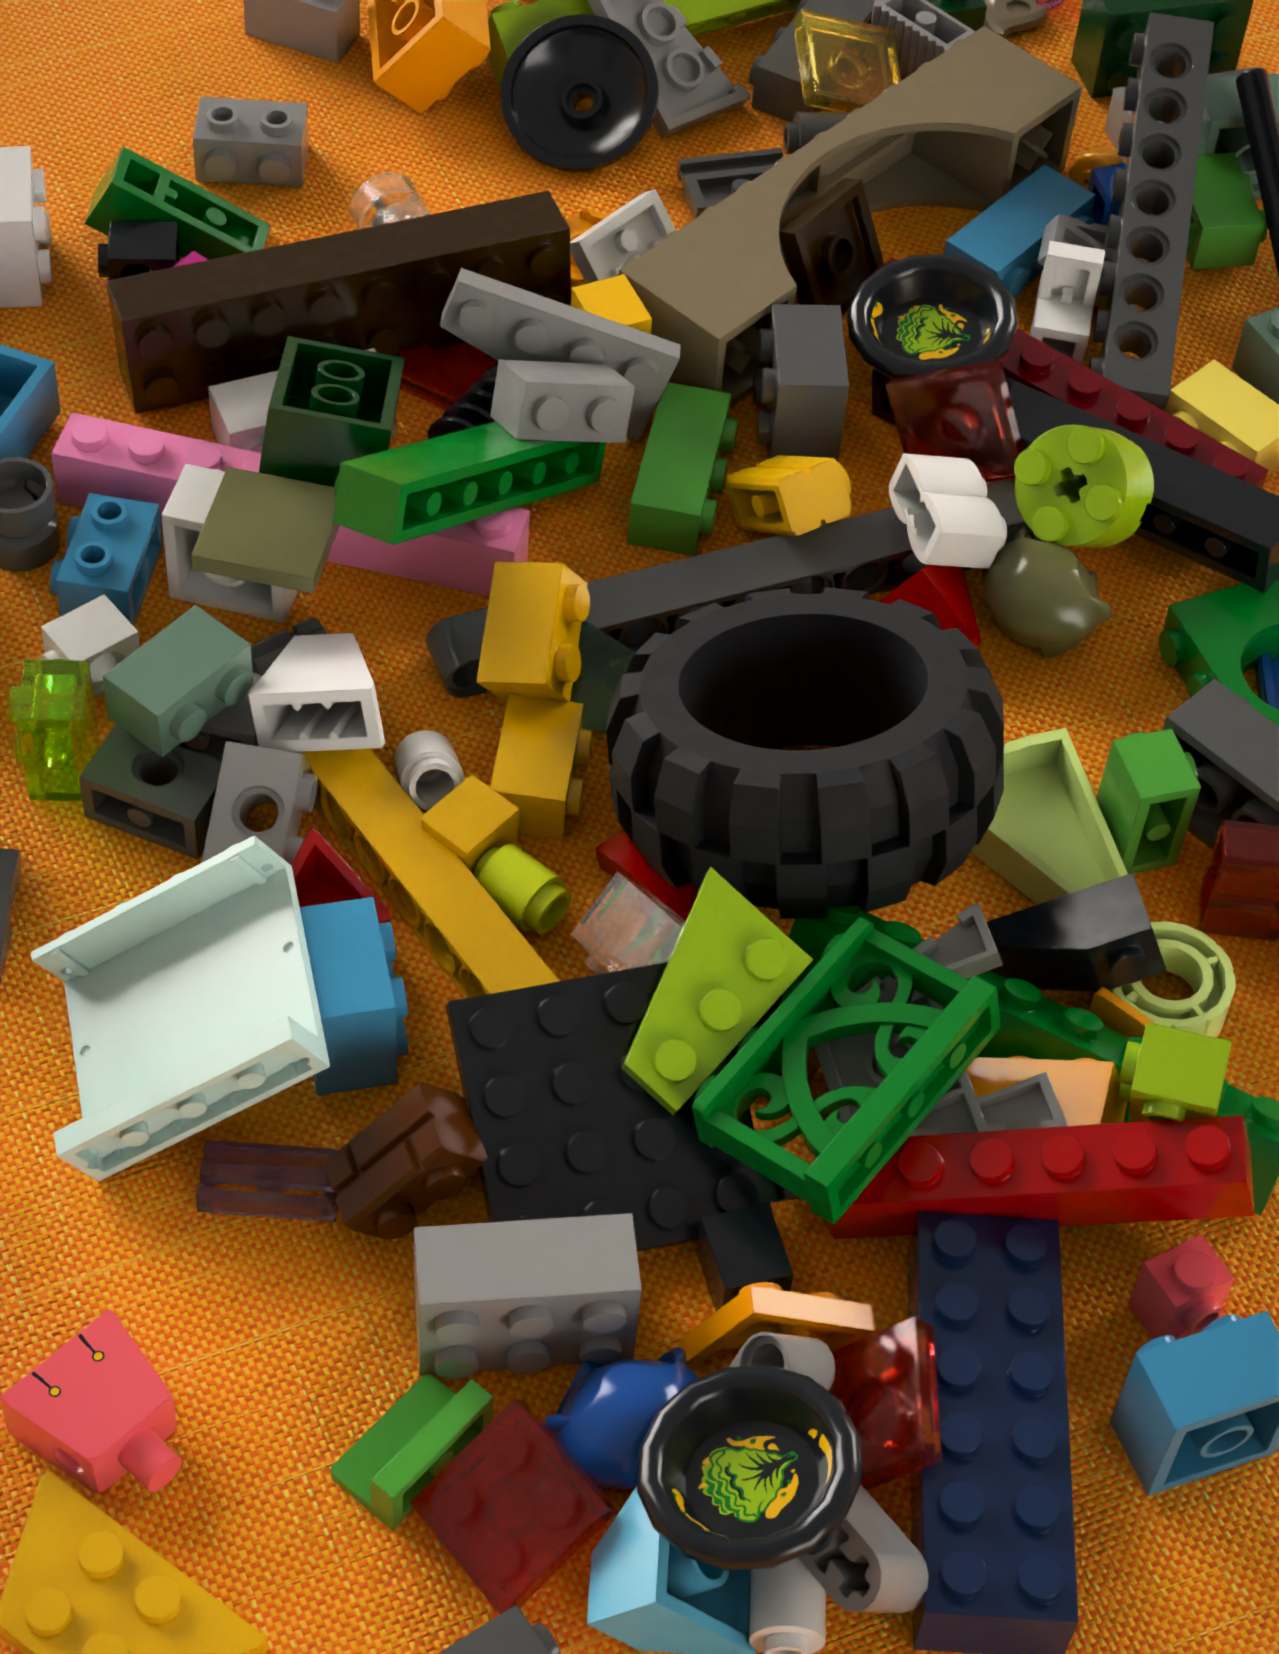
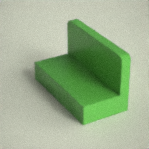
M432 1374L423 1375L332 1465V1480L394 1531L492 1431L494 1396L473 1379L455 1394Z

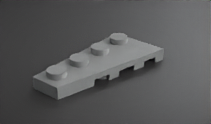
M587 0L594 15L611 19L623 25L635 34L648 50L653 60L659 83V99L653 125L660 138L741 107L751 98L740 83L734 86L720 70L719 66L722 64V61L709 46L703 49L684 27L688 20L675 5L670 7L663 0Z
M461 268L441 316L440 327L498 361L501 359L609 365L635 386L626 437L636 443L680 359V344Z

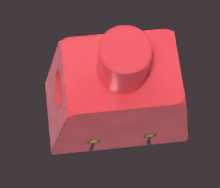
M110 1309L106 1310L0 1396L7 1431L16 1440L92 1492L105 1491L127 1471L149 1492H156L167 1485L181 1467L182 1459L164 1442L177 1426L173 1398L159 1375Z

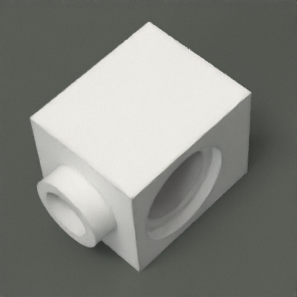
M103 594L41 626L44 654L40 655V664L46 677L54 687L60 688L63 686L77 703L82 705L105 692L103 675L140 647L139 632L107 596Z

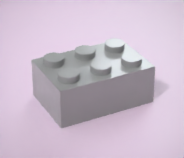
M632 1213L414 1227V1307L419 1375L437 1374L447 1379H460L468 1377L476 1371L510 1369L515 1373L531 1374L540 1372L548 1366L582 1364L584 1361L595 1362L605 1366L621 1360H634L642 1289Z

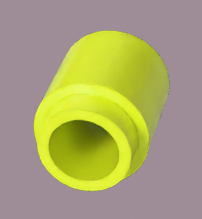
M514 843L506 844L500 849L498 847L491 848L481 857L475 867L473 875L511 922L523 931L533 929L540 935L546 934L561 921L569 908L571 893L563 887V879Z

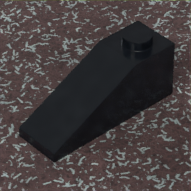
M1133 873L987 922L1003 964L990 971L1007 979L1017 978L1025 980L1036 986L1039 990L1097 992L1101 987L1111 990L1167 971Z

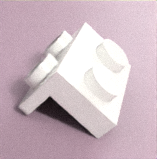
M655 189L643 192L570 241V252L587 284L618 276L619 269L628 260L639 257L660 243L667 234L676 231Z

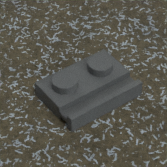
M774 148L678 159L677 177L683 183V193L693 220L700 216L706 208L715 206L736 192L745 182L754 180L772 168L783 158L782 149Z

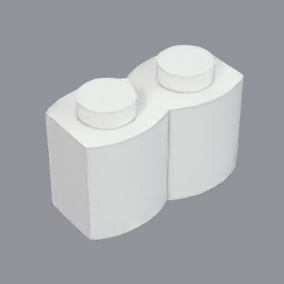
M903 453L888 485L889 495L897 517L907 524L908 538L915 556L920 562L927 565L989 569L997 552L1005 544L1007 526L996 505L987 498V484L984 478L981 477L976 465L966 458Z

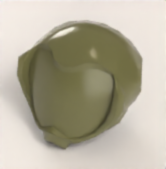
M1020 530L1016 539L1004 544L1003 548L997 552L990 568L982 569L984 603L990 610L992 618L1001 632L1022 646L1038 650L1041 654H1044L1045 658L1060 656L1077 646L1099 623H1104L1111 617L1112 610L1109 603L1099 599L1095 572L1087 571L1071 550L1062 545L1032 539L1027 530Z

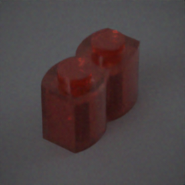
M1223 820L1215 840L1212 859L1207 864L1199 893V931L1205 934L1273 942L1279 939V826Z

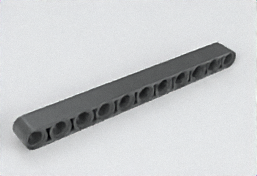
M1006 479L987 484V498L993 501L1006 522L1007 537L1005 544L1016 539L1020 530H1027L1032 539L1043 541L1034 535L1020 514L1015 497V479ZM892 507L823 524L819 528L799 536L778 535L588 582L590 610L587 619L581 624L578 645L581 654V668L632 656L655 633L669 635L674 633L679 617L712 603L727 607L746 602L747 594L786 588H790L791 593L823 594L825 587L867 591L868 595L897 588L927 564H923L915 556L908 538L907 524L897 517ZM963 567V571L974 569L971 567ZM488 607L443 619L435 624L427 633L425 640L427 648L446 691L452 696L462 698L490 692L476 682Z

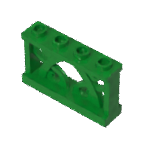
M860 916L845 933H839L829 941L821 960L803 980L798 979L788 987L781 999L780 1006L761 1027H754L745 1035L739 1045L737 1054L718 1075H712L702 1083L692 1105L699 1140L711 1148L716 1146L808 1202L811 1212L835 1225L1000 1030L997 987L975 975L970 980L962 977L874 928L871 921ZM874 969L894 978L898 984L897 992L892 1002H881L880 986L874 978L871 988L865 993H855L852 990L870 970ZM913 990L946 1008L941 1010L910 1004ZM877 1033L875 1037V1056L878 1068L885 1078L876 1089L865 1086L842 1087L829 1091L813 1101L807 1078L809 1049L843 1037ZM895 1033H901L898 1039L899 1047L905 1044H913L912 1048L903 1058H898L890 1053V1046ZM760 1095L767 1096L770 1102L765 1108L755 1111L757 1119L766 1121L776 1120L785 1116L789 1111L792 1116L783 1124L768 1130H752L738 1121ZM844 1106L858 1108L846 1124L838 1120L840 1117L838 1108ZM834 1111L827 1117V1119L824 1122L822 1118L830 1112ZM801 1135L816 1159L810 1165L781 1146Z

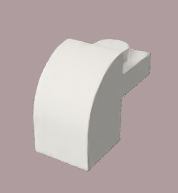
M1049 241L1045 264L1041 273L1030 335L1083 364L1105 250Z

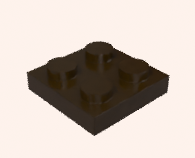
M844 178L779 230V237L788 268L797 285L796 295L799 305H840L842 316L847 312L858 286L884 264L861 179Z

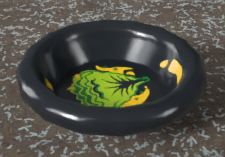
M943 254L909 256L882 266L858 286L847 309L849 339L863 360L892 379L921 386L956 384L986 372L1008 352L1018 329L1015 299L1000 278L973 261Z
M773 1365L726 1367L686 1384L655 1413L638 1448L637 1493L653 1529L685 1557L727 1571L774 1568L814 1551L846 1520L862 1482L861 1438L843 1403L810 1376Z

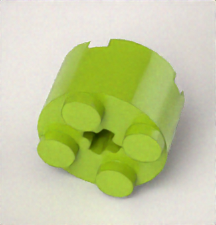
M1075 424L1053 428L1040 435L1028 449L1022 451L1014 464V474L1016 476L1015 497L1023 520L1040 540L1058 545L1104 548L1126 540L1135 533L1142 523L1140 519L1144 514L1147 503L1151 504L1154 493L1153 472L1145 453L1131 440L1107 429Z

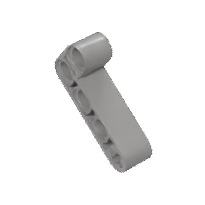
M759 1332L752 1335L743 1344L729 1367L773 1365L810 1376L827 1391L830 1390L835 1376L833 1354L827 1344L820 1339ZM861 1484L846 1520L814 1551L798 1557L834 1602L846 1611L906 1613L914 1610L923 1601L924 1593L928 1589L929 1574L927 1564L921 1553Z

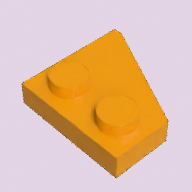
M760 1282L743 1287L736 1297L678 1340L679 1348L685 1351L686 1363L690 1368L704 1367L705 1359L717 1350L741 1348L752 1335L759 1332L818 1338L827 1344L834 1359H836L875 1332L871 1304L842 1300L839 1294L833 1292H818L808 1295L783 1291L781 1286L775 1283Z

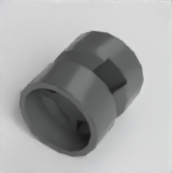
M6 457L0 459V568L10 571H30L48 563L55 557L60 548L58 517L55 512L53 480L47 468L35 460L24 457Z

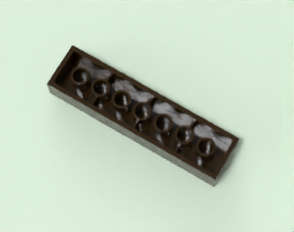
M544 191L108 280L106 284L120 374L135 414L209 398V386L279 370L288 336L361 350L374 348L376 353L398 357L467 343L440 327L442 311L461 268L571 306L570 228L550 192Z

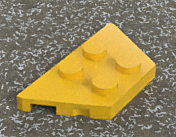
M49 1469L40 1477L0 1600V1636L22 1654H265L268 1651L266 1636Z

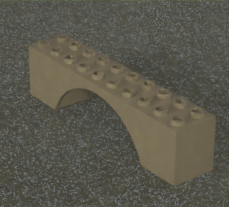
M983 26L965 39L956 41L950 49L932 61L923 63L917 71L898 84L887 87L880 96L862 108L854 109L847 118L826 132L818 133L811 142L790 156L781 158L772 168L754 180L742 184L736 192L715 206L706 208L700 216L678 231L667 234L660 243L639 257L628 260L619 269L618 275L625 274L652 318L651 334L681 345L680 359L668 382L731 393L730 409L753 393L754 370H763L764 363L758 362L759 328H769L772 304L795 305L797 285L786 267L787 261L779 237V230L844 178L862 180L870 212L908 206L955 207L983 212L1044 164L1059 173L1065 170L1082 86Z

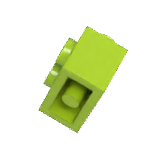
M1146 1022L1142 1044L1132 1041L1127 1043L1119 1079L1121 1085L1118 1100L1130 1102L1128 1122L1157 1120L1182 1122L1183 1119L1216 1117L1232 1041Z

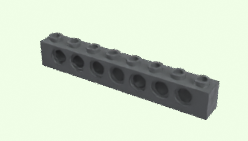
M1150 12L1144 34L1134 33L1130 50L1129 66L1138 67L1137 78H1128L1124 95L1123 110L1132 111L1131 123H1122L1119 135L1117 155L1125 156L1126 162L1125 169H1116L1112 186L1111 201L1120 202L1119 215H1110L1107 226L1105 248L1114 249L1112 262L1104 261L1098 294L1108 296L1106 310H1097L1092 342L1102 343L1100 358L1091 357L1089 369L1164 410L1170 393L1214 22ZM1143 211L1153 213L1156 216L1145 214ZM1136 258H1144L1151 263L1141 262ZM1129 305H1138L1145 310H1136ZM1122 352H1130L1136 354L1140 358H1129L1125 356Z

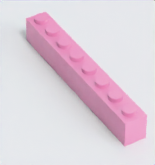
M71 413L51 454L58 503L83 508L89 493L155 503L160 505L162 525V513L185 464L224 472L227 467L259 473L262 453ZM517 507L395 545L340 525L327 561L490 596L495 562H527L530 510Z

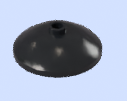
M587 14L569 15L541 25L526 36L516 47L503 73L500 92L501 107L505 122L519 146L532 158L558 170L570 172L592 171L619 161L635 149L645 137L657 111L659 99L658 77L648 50L629 29L601 16ZM582 99L594 101L592 108L586 112L577 111L576 105Z

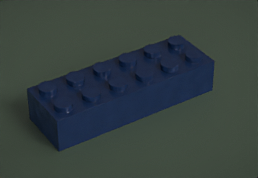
M918 1211L907 1253L912 1544L919 1550L927 1564L929 1580L928 1589L924 1593L923 1601L913 1610V1650L978 1654H1065L1078 1624L1059 1220Z

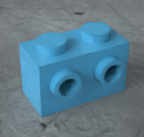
M89 493L81 515H73L69 522L66 540L67 552L64 559H56L52 566L50 593L58 595L60 617L105 594L126 619L135 626L163 548L160 505Z

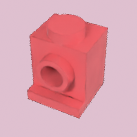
M1202 1234L1144 1262L1128 1305L1153 1339L1172 1335L1178 1340L1202 1332L1208 1324L1222 1317L1224 1313L1223 1304L1234 1277Z

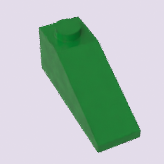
M124 146L96 187L84 223L109 237L110 221L177 222L180 256L186 257L195 251L208 260L264 249L270 224Z

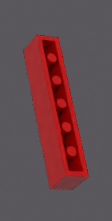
M1243 1115L1182 1119V1122L1157 1120L909 1136L835 1225L826 1220L824 1221L833 1239L912 1235L918 1211L1059 1220V1227L1255 1216L1251 1148Z

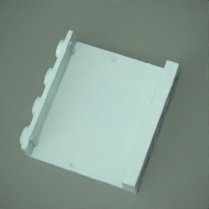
M256 836L230 846L222 853L185 872L174 875L168 881L130 901L117 905L111 911L62 934L59 938L31 952L32 961L63 981L65 985L82 1119L54 1132L56 1155L98 1182L330 1067L292 866Z

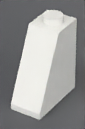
M353 633L294 636L248 694L259 747L301 752L382 748L385 744L375 684Z

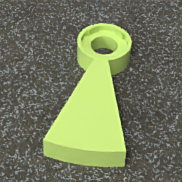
M1062 728L1033 734L1005 743L1004 791L993 821L979 845H974L970 852L1036 905L1127 875V870L1067 729ZM1169 921L1150 922L1167 969L1166 972L1182 977L1190 984L1194 995L1178 1001L1162 999L1149 992L1142 985L1141 981L1126 984L1109 991L1151 1019L1154 1024L1217 1038L1223 1028L1236 989L1234 968L1229 956L1204 932L1188 925Z

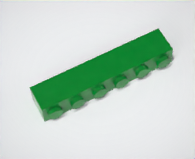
M495 421L340 463L339 474L334 485L336 500L333 523L391 545L402 543L600 482L606 442L516 440Z

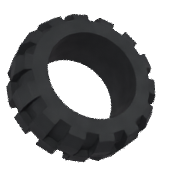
M825 587L823 594H791L790 588L747 594L746 602L727 607L712 603L679 617L674 633L671 635L655 633L633 655L626 673L622 675L609 704L606 736L611 796L619 824L649 867L673 887L679 888L691 883L695 885L697 891H699L707 871L712 867L752 905L779 909L781 919H827V909L830 906L847 907L858 905L866 913L906 901L911 886L920 881L936 886L961 867L973 846L979 845L995 817L1004 791L1003 698L978 649L958 628L942 630L933 612L901 599L892 604L873 601L869 599L867 591ZM793 746H835V748L806 751L774 750Z

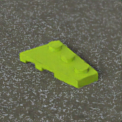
M712 867L709 868L704 877L693 907L673 948L666 969L622 1065V1069L672 1115L680 1109L813 961L807 953Z

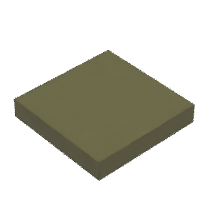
M227 467L192 551V570L314 594L340 526L333 523L336 500L334 487Z

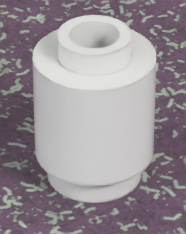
M429 730L414 732L406 736L395 750L393 765L399 784L421 810H430L464 781V773L453 745L445 736L438 732Z
M798 1557L774 1568L751 1569L749 1643L754 1649L764 1654H813L825 1646L826 1591Z

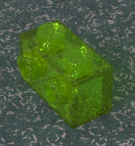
M65 659L24 660L21 686L10 687L8 708L10 724L18 725L15 737V757L17 765H24L29 800L82 801L79 776L99 749L100 744L89 661Z

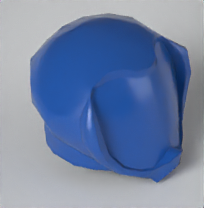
M678 1347L666 1352L656 1361L621 1360L605 1366L595 1362L584 1361L576 1372L571 1387L562 1399L557 1412L545 1417L543 1426L546 1432L553 1434L566 1466L583 1475L589 1483L602 1491L614 1488L634 1490L637 1486L638 1448L655 1413L686 1384L700 1378L687 1365L685 1351Z

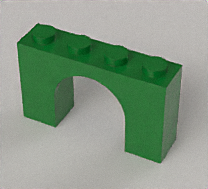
M1279 578L1265 593L1245 583H1241L1169 605L1163 632L1159 635V648L1164 661L1169 666L1175 667L1186 684L1189 698L1216 679L1236 695L1245 698L1252 707L1279 726V710L1260 699L1248 686L1243 676L1246 671L1256 666L1257 659L1261 655L1270 653L1271 659L1279 657Z

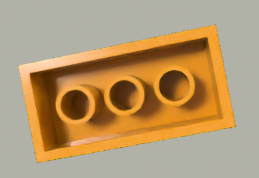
M367 0L373 83L420 114L426 111L436 100L444 99L452 90L453 85L471 68H477L483 63L491 50L486 0Z

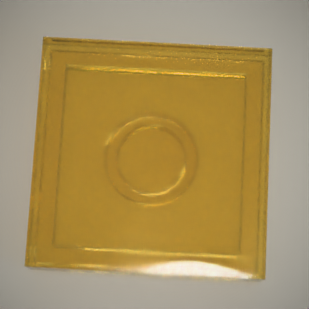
M801 9L793 19L804 105L850 114L854 109L862 108L880 96L890 85H896L901 82L893 29Z

